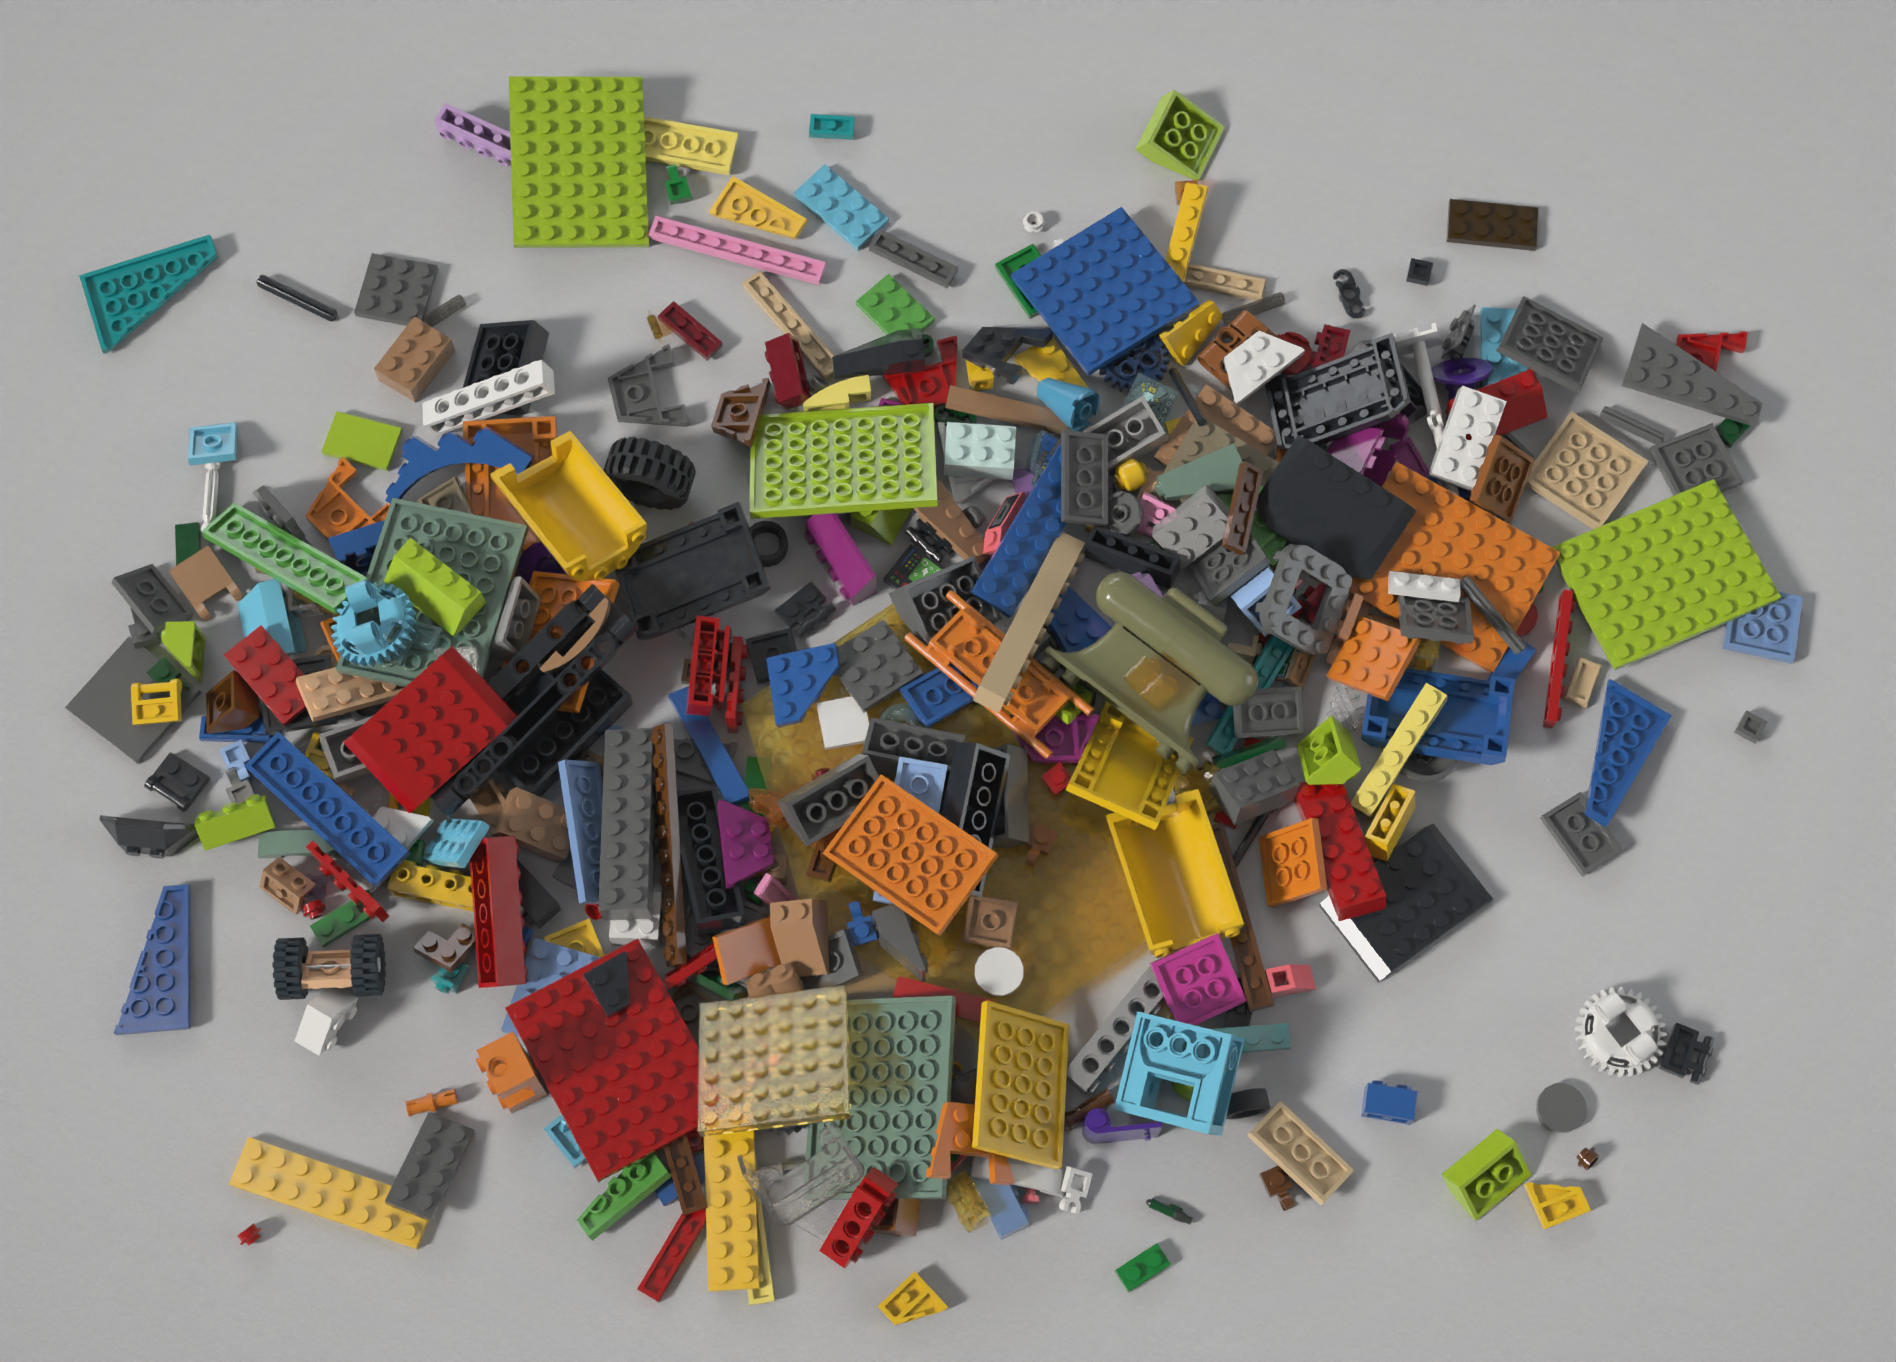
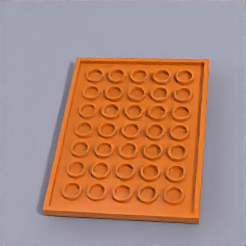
M1396 462L1382 487L1408 503L1416 510V513L1371 580L1352 578L1349 594L1353 596L1357 593L1363 596V602L1399 621L1398 595L1388 594V576L1390 571L1460 579V581L1469 576L1516 633L1560 552ZM1460 588V597L1469 598ZM1470 600L1474 631L1473 643L1457 644L1443 640L1434 642L1492 674L1508 645Z

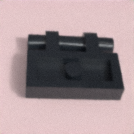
M920 518L916 521V525L921 528L919 531H916L912 526L905 531L914 545H919L926 555L938 563L944 559V556L940 553L942 549L949 555L954 551L952 544L947 539H941L936 534L937 530L928 522L924 523ZM929 536L936 543L931 545L925 537Z
M810 581L775 609V611L789 628L791 627L792 629L797 624L800 625V628L795 633L802 639L806 634L810 635L815 631L814 628L821 622L829 620L831 618L830 615L837 609L832 603L825 608L821 606L826 601V597ZM815 611L816 615L813 618H811L809 621L805 619L809 614Z
M1676 1022L1673 1025L1659 1069L1680 1078L1685 1077L1688 1070L1692 1073L1690 1082L1699 1085L1701 1078L1705 1076L1707 1071L1705 1066L1708 1057L1712 1056L1714 1050L1712 1047L1714 1038L1705 1036L1703 1043L1697 1041L1699 1031ZM1693 1050L1699 1053L1696 1063L1690 1061Z

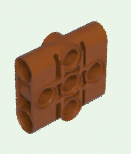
M1243 310L1227 327L1219 330L1217 337L1197 356V360L1208 372L1232 391L1228 380V373L1223 371L1225 368L1224 357L1258 331L1276 338L1279 337L1250 312ZM1230 338L1232 339V342L1225 343L1222 341V339Z

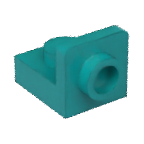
M461 963L453 973L440 968L437 976L433 975L431 980L436 985L435 988L445 994H449L450 991L457 994L470 967Z

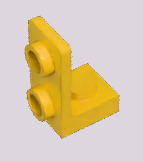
M965 360L970 390L993 389L994 376L992 370L987 367L982 369Z

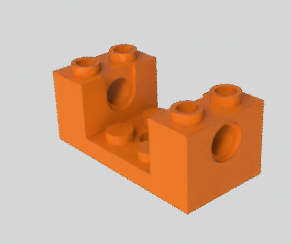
M514 1032L476 1050L479 1058L475 1059L482 1073L487 1072L486 1075L489 1081L486 1083L492 1095L498 1094L497 1098L503 1109L508 1108L511 1113H514L547 1096L525 1049Z

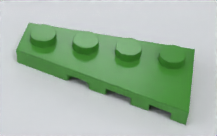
M654 1152L624 1168L617 1178L614 1176L608 1182L607 1190L592 1201L577 1221L587 1236L593 1241L672 1176Z

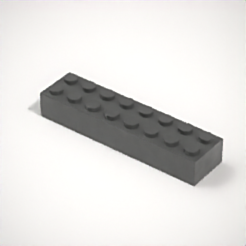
M653 728L605 730L598 908L604 921L653 918L656 791L654 788L656 776L655 767L653 766L654 744L651 739Z

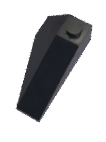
M921 329L897 330L833 356L834 379L925 371Z

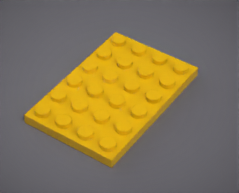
M988 1000L982 1003L972 1148L1056 1170L1062 1168L1069 1024Z

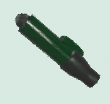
M1156 1199L1146 1200L1149 1208L1176 1221L1190 1225L1193 1217L1187 1215L1177 1205H1167Z

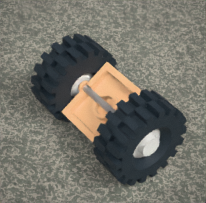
M381 934L353 936L351 950L308 951L307 942L304 937L278 938L276 940L272 967L274 968L275 993L279 1000L306 999L308 989L345 988L352 987V985L356 997L383 995L386 982V955Z

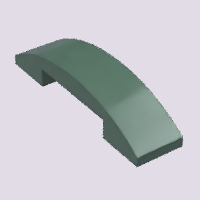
M284 830L259 834L258 858L313 856L306 848L312 840L331 858L343 857L314 830Z

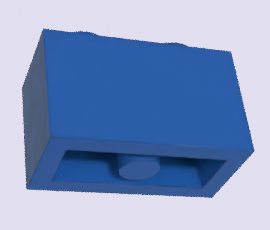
M1373 1080L1372 1083H1368L1365 1086L1362 1117L1408 1125L1414 1121L1418 1091L1411 1090V1087L1407 1085L1386 1086V1082Z

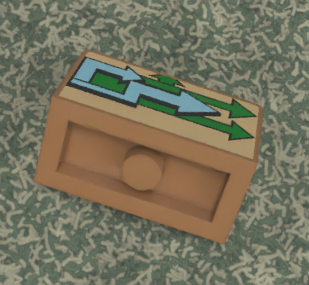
M1294 647L1274 681H1286L1291 687L1301 686V690H1303L1316 655L1296 652L1297 649Z

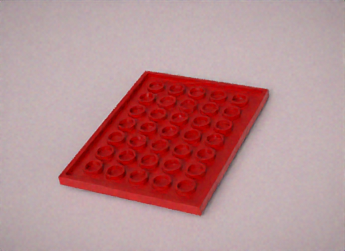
M638 938L505 1007L508 1016L597 1182L608 1178L732 1110L730 1103ZM626 951L630 1006L607 1018L583 974Z

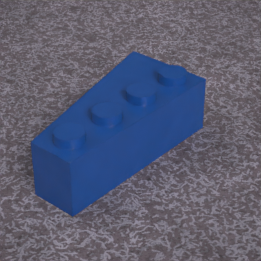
M385 520L328 538L337 560L360 574L367 572Z

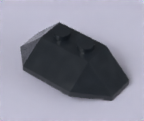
M100 815L99 818L116 843L125 851V854L130 856H140L141 853L149 854L150 857L163 859L164 856H174L199 837L195 824Z

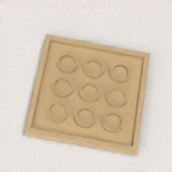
M1571 411L1534 461L1526 486L1591 529H1595L1604 525L1647 465L1648 460Z

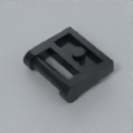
M169 752L154 774L145 781L144 787L150 791H156L176 804L179 810L185 812L209 782L210 777ZM165 778L186 791L187 794L182 797L160 782Z

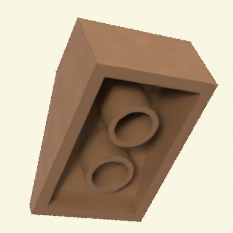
M802 899L770 903L771 930L781 965L792 963L799 977L830 974L827 901Z

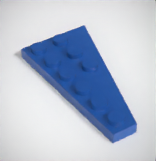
M1611 679L1608 680L1585 809L1587 817L1604 827L1609 824L1672 716Z

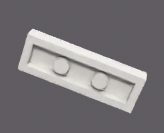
M1390 571L1388 576V594L1459 602L1460 579Z

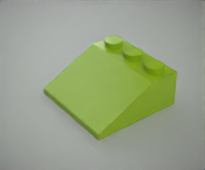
M1174 89L1160 98L1135 150L1153 163L1198 181L1225 127Z

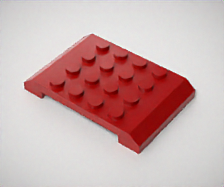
M452 645L343 743L410 814L494 740L518 715Z

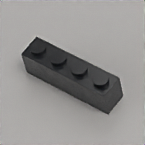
M1097 525L1093 526L1085 542V558L1130 575L1137 572L1150 574L1155 584L1167 589H1171L1180 571V556Z
M517 859V866L520 869L518 885L519 891L522 894L520 908L524 912L522 917L530 926L535 923L540 929L562 909L552 895Z

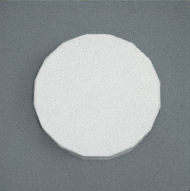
M995 947L986 950L979 956L975 964V978L977 985L984 993L993 997L1007 996L1019 988L1023 980L1024 968L1021 959L1013 951L1007 948Z

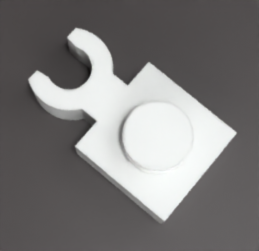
M1067 1166L1060 1190L1066 1192V1197L1061 1200L1059 1205L1061 1210L1067 1211L1068 1205L1072 1203L1071 1213L1078 1214L1080 1212L1081 1203L1079 1199L1080 1197L1087 1198L1092 1173Z

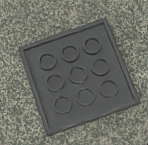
M1523 296L1498 346L1497 352L1578 394L1603 337Z
M129 636L65 708L139 764L175 722L133 725L131 685L138 682L142 684L156 683L146 672L159 662L160 659L144 647L135 649L132 638ZM181 676L178 679L184 680L190 688L187 691L182 687L181 710L183 714L202 692ZM170 691L143 694L142 700L170 697Z

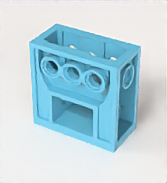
M1137 1011L1114 1110L1205 1134L1222 1136L1245 1038ZM1161 1078L1194 1087L1187 1116L1154 1108Z

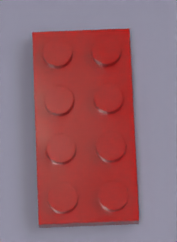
M262 625L224 654V657L284 727L307 709L296 684V678L304 676V674Z

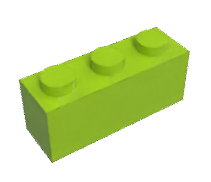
M255 794L247 797L245 802L239 804L231 802L222 806L221 810L215 812L207 810L200 813L195 819V828L204 850L207 851L275 828L276 820L266 794L262 796Z

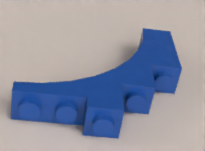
M490 427L478 430L473 438L475 444H472L455 432L444 433L437 444L440 446L439 449L419 436H413L412 439L408 438L402 447L404 452L401 457L409 462L404 463L398 471L400 476L396 483L392 482L386 490L388 496L385 501L391 504L392 498L402 500L408 490L422 478L438 469L453 464L479 463L502 468L511 463L517 475L530 468L536 457Z

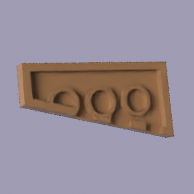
M940 480L937 481L938 506L913 509L920 514L918 517L924 523L928 522L937 530L936 534L941 539H947L952 544V549L964 560L975 556L978 565L991 558L983 553L984 540Z

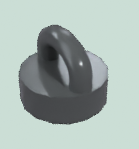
M969 506L962 510L975 529L979 528L986 520L985 515L975 506Z

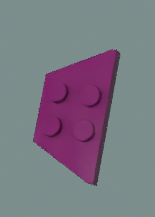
M1079 714L1070 724H1066L1055 715L1035 736L1053 752L1049 759H1045L1015 732L1013 733L1021 747L1027 750V757L1030 763H1078L1096 726L1099 714H1090L1089 716L1087 714Z
M719 800L717 808L726 888H732L735 883L743 879L747 880L755 876L757 872H763L773 866L769 819L724 800Z

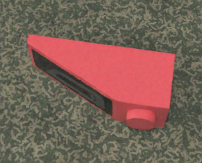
M1020 492L1005 498L985 531L984 554L992 557L1025 502L1026 493Z

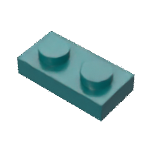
M811 114L809 138L853 140L855 118L854 116Z

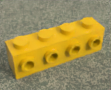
M404 860L391 874L387 890L392 896L473 912L471 877L464 876L463 872L457 870L444 872L440 871L439 867L433 865H426V868L419 867L415 862Z

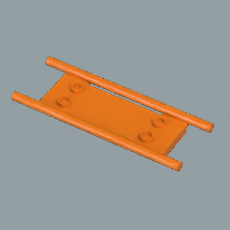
M950 590L946 598L956 605L960 611L929 641L928 646L911 632L905 636L904 640L974 698L978 689L949 664L952 663L979 686L1005 634L954 591ZM1028 656L1027 659L1030 660L1029 666L1025 674L1019 673L1022 679L1016 690L1011 689L1014 695L1009 705L1003 704V707L1014 717L1012 718L1002 709L998 713L987 707L985 708L1045 759H1049L1053 752L1035 736L1069 700L1088 716L1094 711V708L1037 660Z

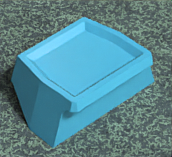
M272 579L258 583L237 603L244 637H247L262 625L288 656L306 652L307 646L296 595L286 593L280 581Z

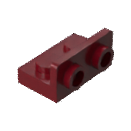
M1324 324L1322 332H1317L1314 345L1319 346L1317 352L1312 351L1309 364L1314 365L1313 368L1344 357L1351 330Z

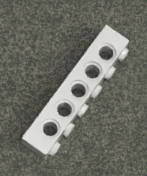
M534 361L531 364L512 369L509 372L493 376L478 383H473L470 386L454 390L443 396L435 397L422 403L423 426L432 434L438 436L463 427V421L483 420L555 394L554 372L544 361Z

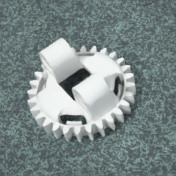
M1610 987L1608 995L1604 990L1599 992V997L1593 994L1590 998L1592 1002L1586 1000L1584 1003L1587 1009L1581 1008L1578 1012L1583 1017H1577L1575 1022L1581 1024V1026H1577L1574 1029L1575 1032L1581 1033L1580 1036L1575 1038V1041H1583V1045L1578 1050H1587L1584 1059L1592 1057L1591 1066L1599 1063V1072L1608 1068V1076H1611L1615 1070H1617L1618 1078L1623 1076L1624 1071L1628 1077L1633 1076V1069L1637 1075L1641 1074L1642 1067L1648 1070L1651 1068L1649 1062L1655 1064L1658 1061L1654 1055L1661 1056L1663 1054L1658 1047L1666 1045L1665 1042L1660 1040V1038L1667 1036V1033L1660 1031L1666 1024L1658 1023V1019L1662 1017V1014H1654L1657 1006L1649 1007V998L1644 1001L1640 1000L1641 992L1635 997L1632 996L1633 990L1631 988L1626 994H1624L1623 987H1620L1617 993H1615L1613 987ZM1625 1012L1641 1034L1621 1047L1605 1025ZM1593 1014V1032L1589 1035H1586V1033L1590 1032L1591 1020L1589 1019V1017ZM1614 1057L1617 1059H1625L1630 1063L1627 1066H1624V1063L1615 1061L1607 1063V1061L1609 1060V1058Z

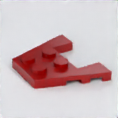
M1740 331L1738 334L1720 332L1718 335H1707V333L1680 334L1676 337L1675 345L1716 372L1720 350L1725 349L1743 354L1748 332Z
M957 335L937 340L942 362L925 366V371L881 375L903 405L933 403L934 409H936L939 405L946 404L950 385L956 386Z

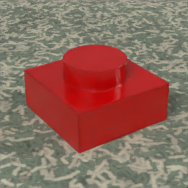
M1059 762L1041 775L1040 779L1056 797L1066 790L1071 775Z

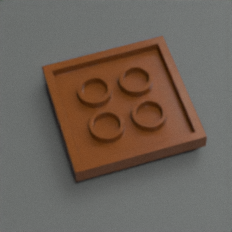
M1493 435L1492 441L1488 445L1485 460L1480 467L1476 484L1472 488L1470 500L1497 518L1511 524L1535 459L1504 437Z

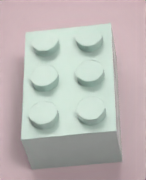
M947 422L944 476L1013 480L1016 427Z

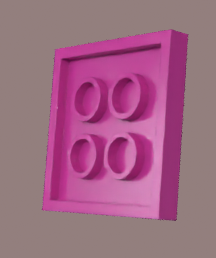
M1217 933L1150 963L1174 1021L1197 1025L1247 1002Z

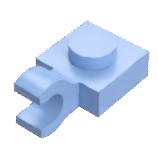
M242 740L219 749L228 770L235 768L241 781L248 779L250 783L253 782L248 769L245 767L251 758Z

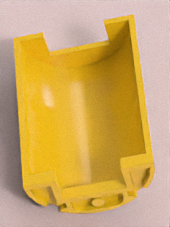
M571 431L550 441L552 456L516 475L515 468L509 463L490 474L492 480L566 573L574 580H602L607 574L616 569L623 568L627 564L628 559L636 552L646 538L647 523Z
M1199 789L1175 795L1174 803L1165 806L1156 830L1116 812L1106 815L1149 951L1152 955H1155V958L1169 955L1215 933L1219 935L1220 940L1240 934L1239 929L1242 928L1244 922Z

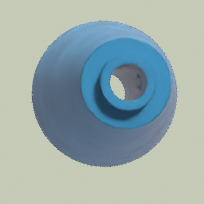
M1045 378L1037 385L1038 398L1070 430L1083 431L1091 424L1088 421L1091 416H1096L1098 413L1100 395L1093 389L1053 378Z

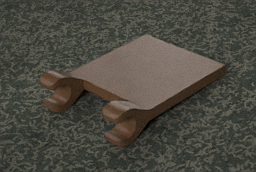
M206 546L169 570L173 579L204 622L208 621L211 615L203 603L224 589H228L235 601L243 598L240 589L209 546Z

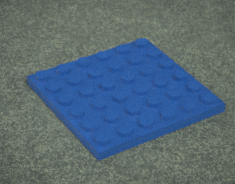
M1122 207L1011 274V279L1088 376L1200 306L1197 298Z

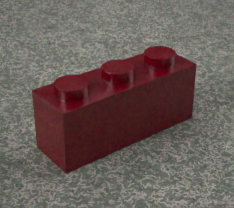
M786 333L765 342V358L771 368L769 376L775 386L774 398L778 404L789 410L802 405L811 397V393L807 384L808 380L799 341L790 333Z

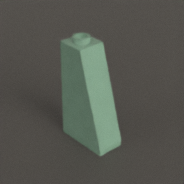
M1230 444L1157 476V484H1154L1159 497L1163 496L1166 502L1188 499L1206 484L1216 495L1233 493L1242 459L1235 444Z

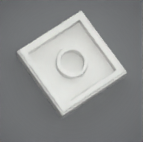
M852 696L816 703L825 750L865 742L869 727L867 711L863 713Z

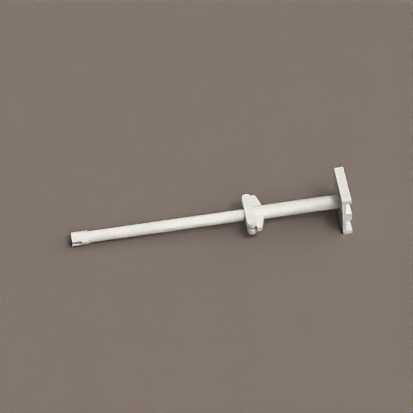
M1432 323L1431 330L1420 332L1417 327L1410 329V335L1397 338L1396 334L1393 335L1396 339L1399 356L1410 353L1414 354L1428 414L1427 421L1434 435L1436 448H1438L1446 424L1442 417L1427 349L1443 345V340L1436 323ZM1445 482L1447 490L1460 496L1457 486Z

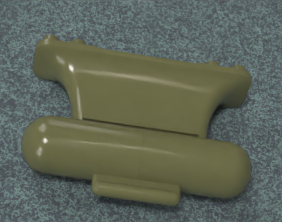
M1126 572L1109 574L1097 587L1095 599L1098 608L1115 621L1116 624L1101 639L1082 650L1061 652L1047 647L1044 650L1046 657L1042 663L1053 674L1061 668L1064 670L1061 675L1062 681L1068 686L1074 688L1079 682L1086 688H1090L1152 735L1160 743L1156 748V752L1166 760L1172 754L1177 756L1179 759L1175 763L1176 767L1187 775L1192 768L1197 770L1200 766L1199 760L1191 750L1189 735L1195 712L1206 693L1209 692L1219 701L1229 706L1243 704L1254 695L1257 689V672L1250 663L1220 642L1227 632V626L1179 589H1169L1162 598Z

